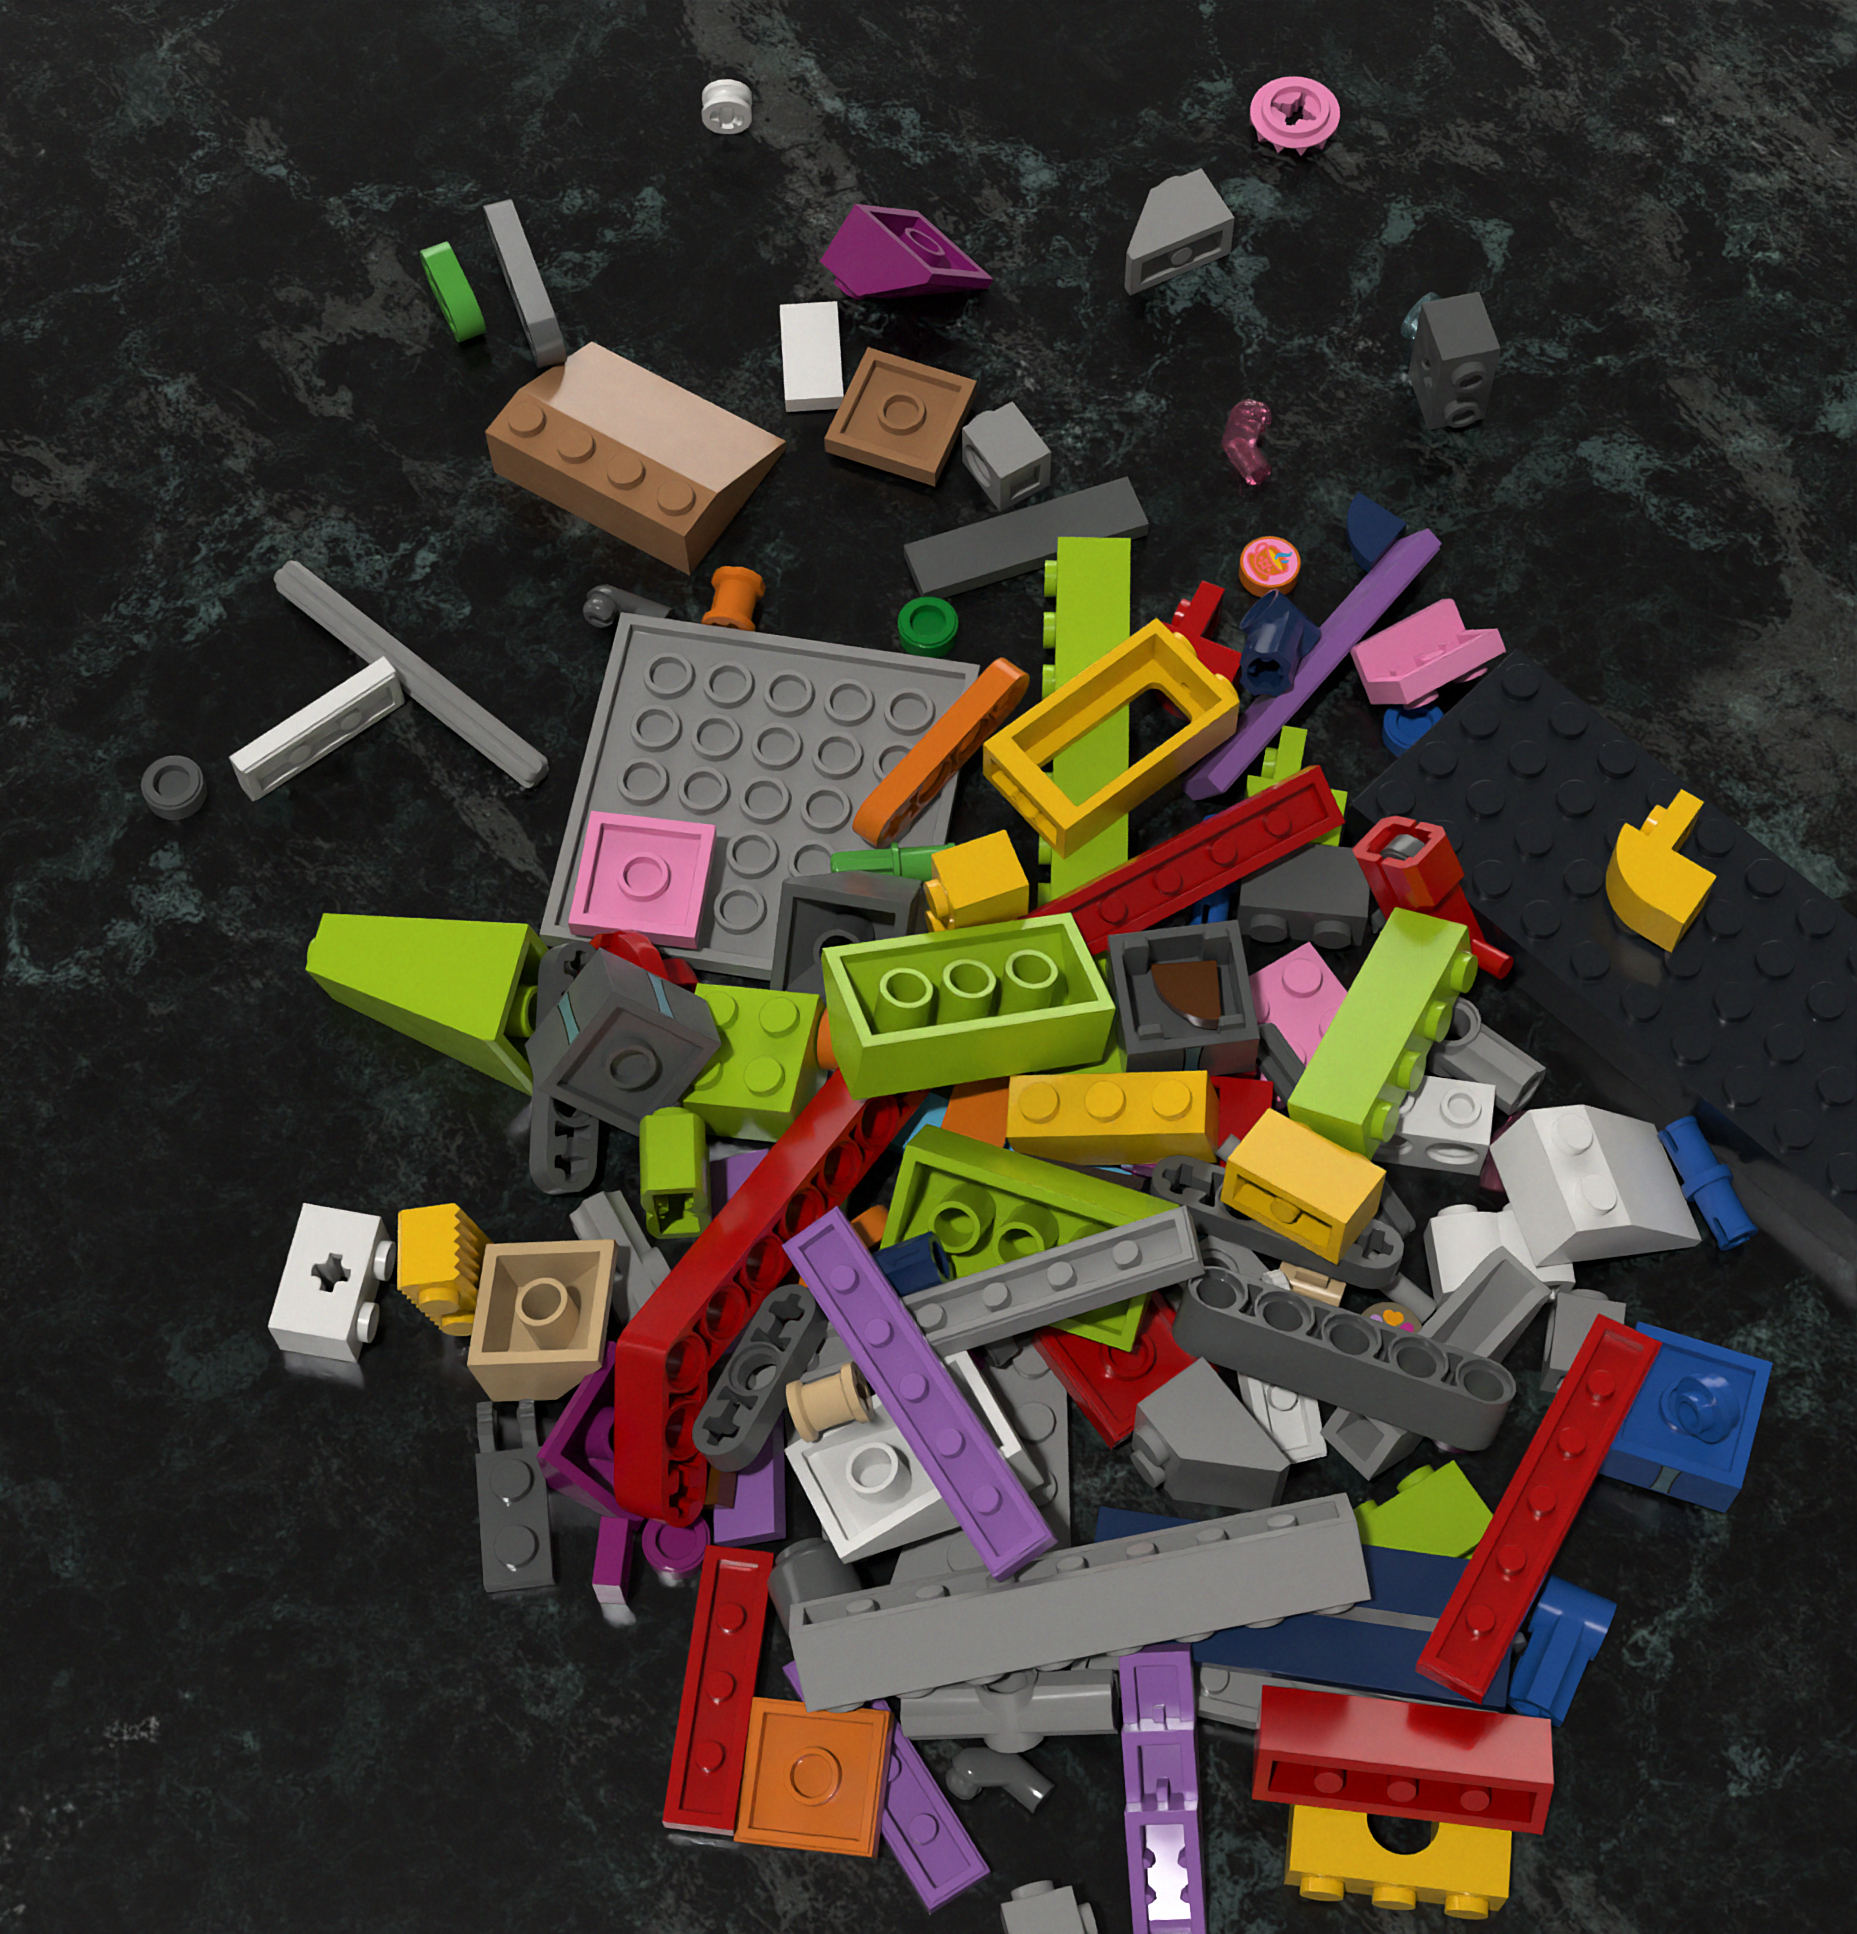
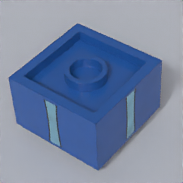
M1638 1321L1634 1330L1662 1342V1347L1599 1474L1726 1513L1742 1489L1773 1363ZM1690 1374H1718L1731 1385L1740 1405L1739 1421L1731 1426L1730 1432L1726 1437L1716 1442H1706L1695 1434L1690 1433L1683 1427L1677 1417L1675 1410L1677 1386L1682 1378Z

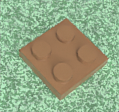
M868 347L824 438L825 452L935 486L977 396V381Z

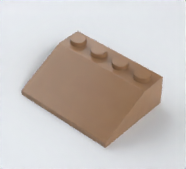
M592 341L567 357V361L558 363L520 388L485 431L495 473L689 576L787 448L785 440Z

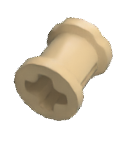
M854 1361L843 1364L840 1373L810 1384L804 1385L801 1381L795 1380L786 1385L787 1404L792 1420L799 1435L807 1443L817 1440L820 1431L854 1419L861 1424L874 1419L873 1403L869 1388L863 1374Z

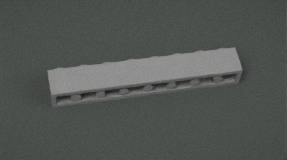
M1345 1492L1044 1553L1001 1583L993 1578L986 1565L791 1604L789 1638L807 1713L823 1709L831 1713H843L860 1707L865 1701L895 1695L901 1699H913L930 1693L937 1686L962 1681L971 1685H982L998 1680L1007 1672L1032 1667L1042 1671L1061 1669L1071 1664L1076 1658L1101 1653L1113 1657L1127 1656L1138 1652L1146 1644L1171 1639L1184 1643L1196 1642L1208 1638L1215 1630L1245 1625L1249 1628H1266L1278 1624L1285 1616L1310 1611L1320 1614H1336L1348 1610L1355 1602L1371 1599L1357 1521Z

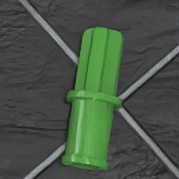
M891 842V848L835 852L831 855L830 871L831 873L863 870L922 880L921 884H924V882L932 880L931 854L954 847L955 843L898 848V842Z

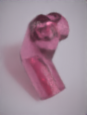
M1250 398L1240 401L1231 409L1222 438V447L1248 485H1256L1266 479L1272 471V467L1256 445L1258 435L1266 430L1264 424H1271L1272 414L1270 408L1265 403Z

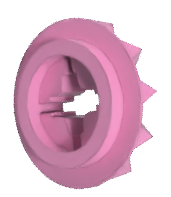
M1283 77L1267 83L1255 94L1250 106V125L1255 127L1258 141H1270L1273 143L1277 154L1285 147L1295 148L1300 156L1311 146L1322 150L1327 139L1330 136L1336 135L1340 119V107L1333 93L1321 83L1304 77ZM1300 106H1303V119H1299L1295 125H1286V117H1291L1294 112L1298 111Z

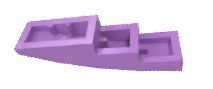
M1191 1643L1144 1645L1136 1653L1119 1657L1124 1723L1121 1736L1127 1802L1124 1815L1133 1934H1207L1202 1804Z

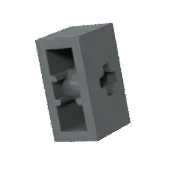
M1480 292L1425 302L1421 305L1408 375L1428 430L1446 426L1453 428L1464 427L1475 420L1485 418L1500 354V346Z

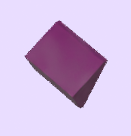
M606 1341L602 1367L584 1377L536 1458L550 1488L605 1517L628 1518L632 1530L638 1531L645 1518L620 1509L614 1495L615 1349L617 1343Z

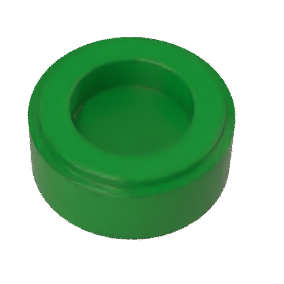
M932 596L919 597L908 602L898 616V637L902 647L909 654L915 656L938 658L947 654L955 646L958 639V617L954 608L945 600Z

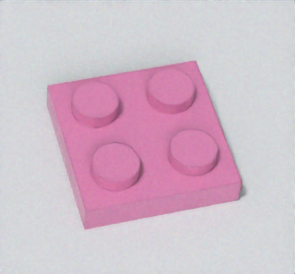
M591 811L568 921L570 933L572 935L595 937L597 934L632 929L645 935L652 944L697 949L717 842L716 825Z
M1310 942L1249 976L1257 1024H1275L1305 1067L1310 1062L1348 993ZM1257 1066L1255 1080L1267 1081ZM1273 1089L1271 1109L1277 1112L1284 1108L1285 1105Z

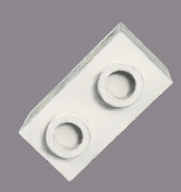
M1423 1075L1417 1090L1414 1092L1407 1091L1399 1107V1119L1392 1138L1387 1143L1380 1142L1371 1160L1479 1176L1490 1146L1496 1085Z

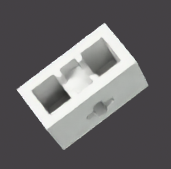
M303 1203L268 1324V1328L281 1350L353 1363L358 1362L363 1342L371 1343L377 1330L379 1305L374 1303L379 1282L380 1280L388 1281L390 1279L396 1258V1244L390 1240L380 1216ZM341 1276L347 1277L348 1282L340 1281ZM326 1287H334L333 1292H328Z

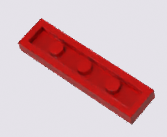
M706 1545L662 1820L665 1828L734 1836L752 1699L756 1697L770 1603L767 1580L772 1569L775 1567L776 1559L774 1552Z

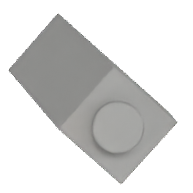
M1202 168L1181 177H1171L1150 190L1127 250L1125 289L1129 295L1231 254L1234 216Z

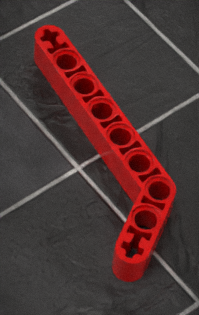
M838 1067L624 1328L618 1338L615 1349L614 1495L620 1509L673 1528H684L693 1523L699 1516L706 1497L707 1460L693 1442L692 1429L708 1399L709 1370L759 1309L764 1299L774 1290L793 1266L782 1245L836 1206L840 1207L922 1104L932 1088L852 1101Z

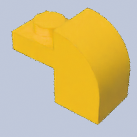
M1683 789L1679 791L1668 809L1657 804L1647 817L1640 831L1628 823L1624 824L1606 872L1607 895L1619 918L1635 932L1670 953L1673 952L1704 907L1717 877L1678 853L1692 833L1704 803Z

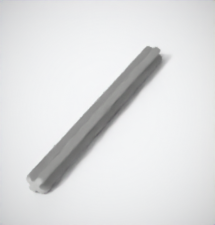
M288 561L282 569L276 572L274 582L281 594L369 664L384 656L396 670L401 689L521 785L525 788H534L547 776L549 767L545 756L297 561Z

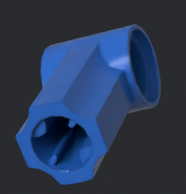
M1551 1574L1530 1621L1527 1632L1532 1634L1509 1683L1506 1703L1522 1716L1551 1719V1725L1560 1727L1588 1660L1593 1661L1599 1651L1614 1616L1617 1603Z

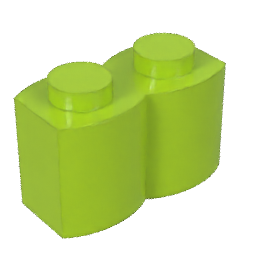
M661 1108L654 1111L652 1115L643 1117L639 1124L641 1205L646 1210V1227L648 1232L657 1239L700 1237L712 1222L710 1150L706 1145L705 1123L698 1115L691 1113L685 1108Z

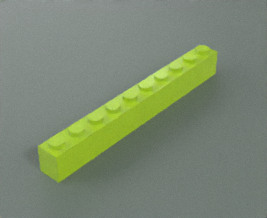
M1058 537L1057 560H1045L1044 597H1056V612H1044L1043 649H1055V665L1043 664L1042 700L1130 637L1131 538ZM1129 704L1053 759V772H1044L1076 807L1129 769ZM1128 813L1065 860L1039 834L1038 865H1051L1050 883H1038V908L1128 861ZM1106 949L1092 956V959L1108 990L1105 972ZM1114 1020L1111 1024L1101 1061L1034 1071V1075L1122 1073Z

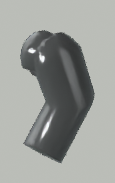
M602 584L587 593L588 601L583 606L585 619L596 627H607L613 623L614 619L619 621L621 612L674 620L675 616L673 608L608 584Z
M966 1747L959 1751L952 1758L953 1766L945 1774L947 1787L954 1795L961 1799H972L980 1793L982 1787L1002 1786L1032 1813H1035L1043 1805L1055 1788V1784L1018 1753H1000L989 1747Z

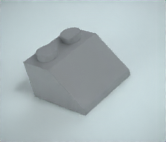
M1203 1356L1137 1404L1131 1446L1134 1452L1130 1457L1137 1471L1150 1486L1156 1488L1161 1484L1174 1500L1255 1511L1280 1505L1291 1463Z

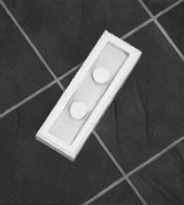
M383 656L229 757L242 789L252 801L262 798L404 704L405 699L397 672L388 660Z

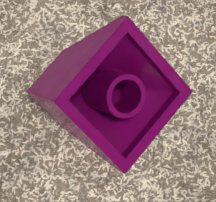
M854 204L820 260L836 276L834 280L835 285L845 294L858 300H863L864 297L890 299L988 289L994 280L918 211Z

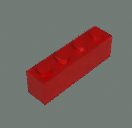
M1262 1685L1254 1736L1252 1799L1543 1835L1554 1787L1551 1719Z

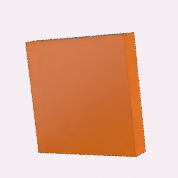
M753 1697L734 1841L743 1844L877 1859L895 1714L890 1711L856 1708L843 1713H831L825 1709L807 1713L805 1702Z

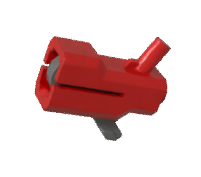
M1400 816L1382 818L1352 849L1379 905V908L1368 921L1373 933H1381L1395 907L1466 925L1469 930L1471 954L1477 956L1478 967L1500 980L1503 979L1512 968L1514 959L1486 942L1459 884V881L1465 874L1443 827L1425 822L1417 824L1416 820Z

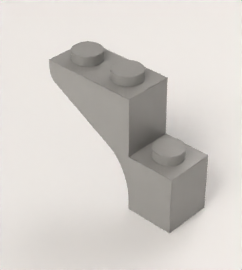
M1501 1246L1491 1252L1416 1334L1491 1359L1500 1364L1552 1294V1291L1504 1246ZM1339 1406L1320 1431V1434L1368 1481L1412 1454L1424 1437Z

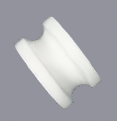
M722 79L711 82L704 88L702 92V103L704 106L702 109V121L708 129L720 134H735L749 127L752 122V92L745 84L731 79Z

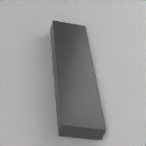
M1127 476L904 545V558L920 596H932L943 599L1045 567V560H1057L1058 537L1131 538L1133 540L1148 535L1149 522Z

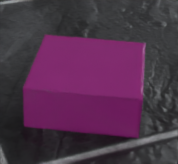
M601 1516L592 1581L599 1603L622 1605L627 1603L635 1541L628 1518Z

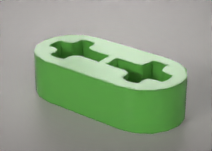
M446 241L421 250L419 252L428 282L457 342L460 343L485 334L486 327L481 310L450 244Z

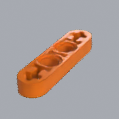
M1001 657L995 660L866 798L853 820V832L877 849H883L891 844L1012 713L1029 686V674L1005 658Z

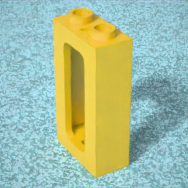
M1156 618L984 742L983 775L1059 856L1065 860L1236 733L1240 706L1239 697L1233 685L1223 675H1213L1197 659L1195 649L1185 636L1178 632L1172 633ZM1149 689L1161 690L1190 719L1191 723L1076 807L1040 768Z

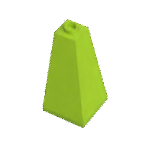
M323 913L316 937L311 941L308 948L305 970L334 1000L532 1096L533 1073L525 1043L536 1030L538 971L541 959L549 949L529 924Z

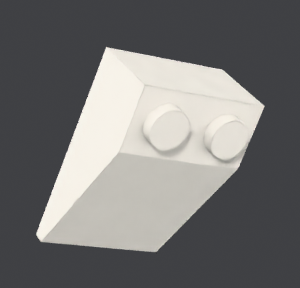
M1584 1104L1528 1110L1489 1146L1535 1267L1695 1247L1702 1241L1663 1144L1657 1137L1658 1132L1654 1124Z
M965 1350L940 1358L1026 1492L1044 1483L1042 1476L985 1376L968 1351ZM877 1394L871 1396L874 1413L872 1421L861 1424L856 1419L820 1431L819 1438L815 1441L807 1443L800 1439L784 1449L830 1541L844 1564L960 1526Z

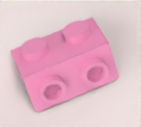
M1442 599L1354 645L1350 650L1371 704H1402L1405 710L1415 709L1432 702L1439 696L1436 688L1451 680L1454 684H1458L1484 674L1488 670L1485 662L1506 652L1498 629L1465 630L1455 602L1452 599Z

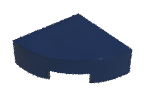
M1360 492L1353 498L1348 510L1346 535L1354 560L1363 570L1369 573L1395 542L1405 535L1407 523Z

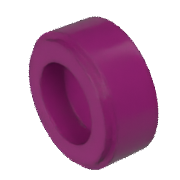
M700 1514L693 1523L684 1528H673L649 1520L642 1535V1547L650 1567L657 1574L674 1580L686 1579L700 1572L703 1566L706 1545H712L708 1525Z

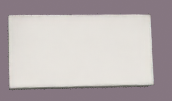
M837 301L780 305L786 412L839 409L844 396Z

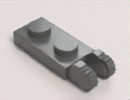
M519 1400L517 1421L521 1432L523 1448L499 1451L498 1449L499 1417L493 1401L477 1403V1429L480 1453L475 1455L484 1588L486 1592L555 1585L549 1486L536 1458L542 1448L536 1400Z

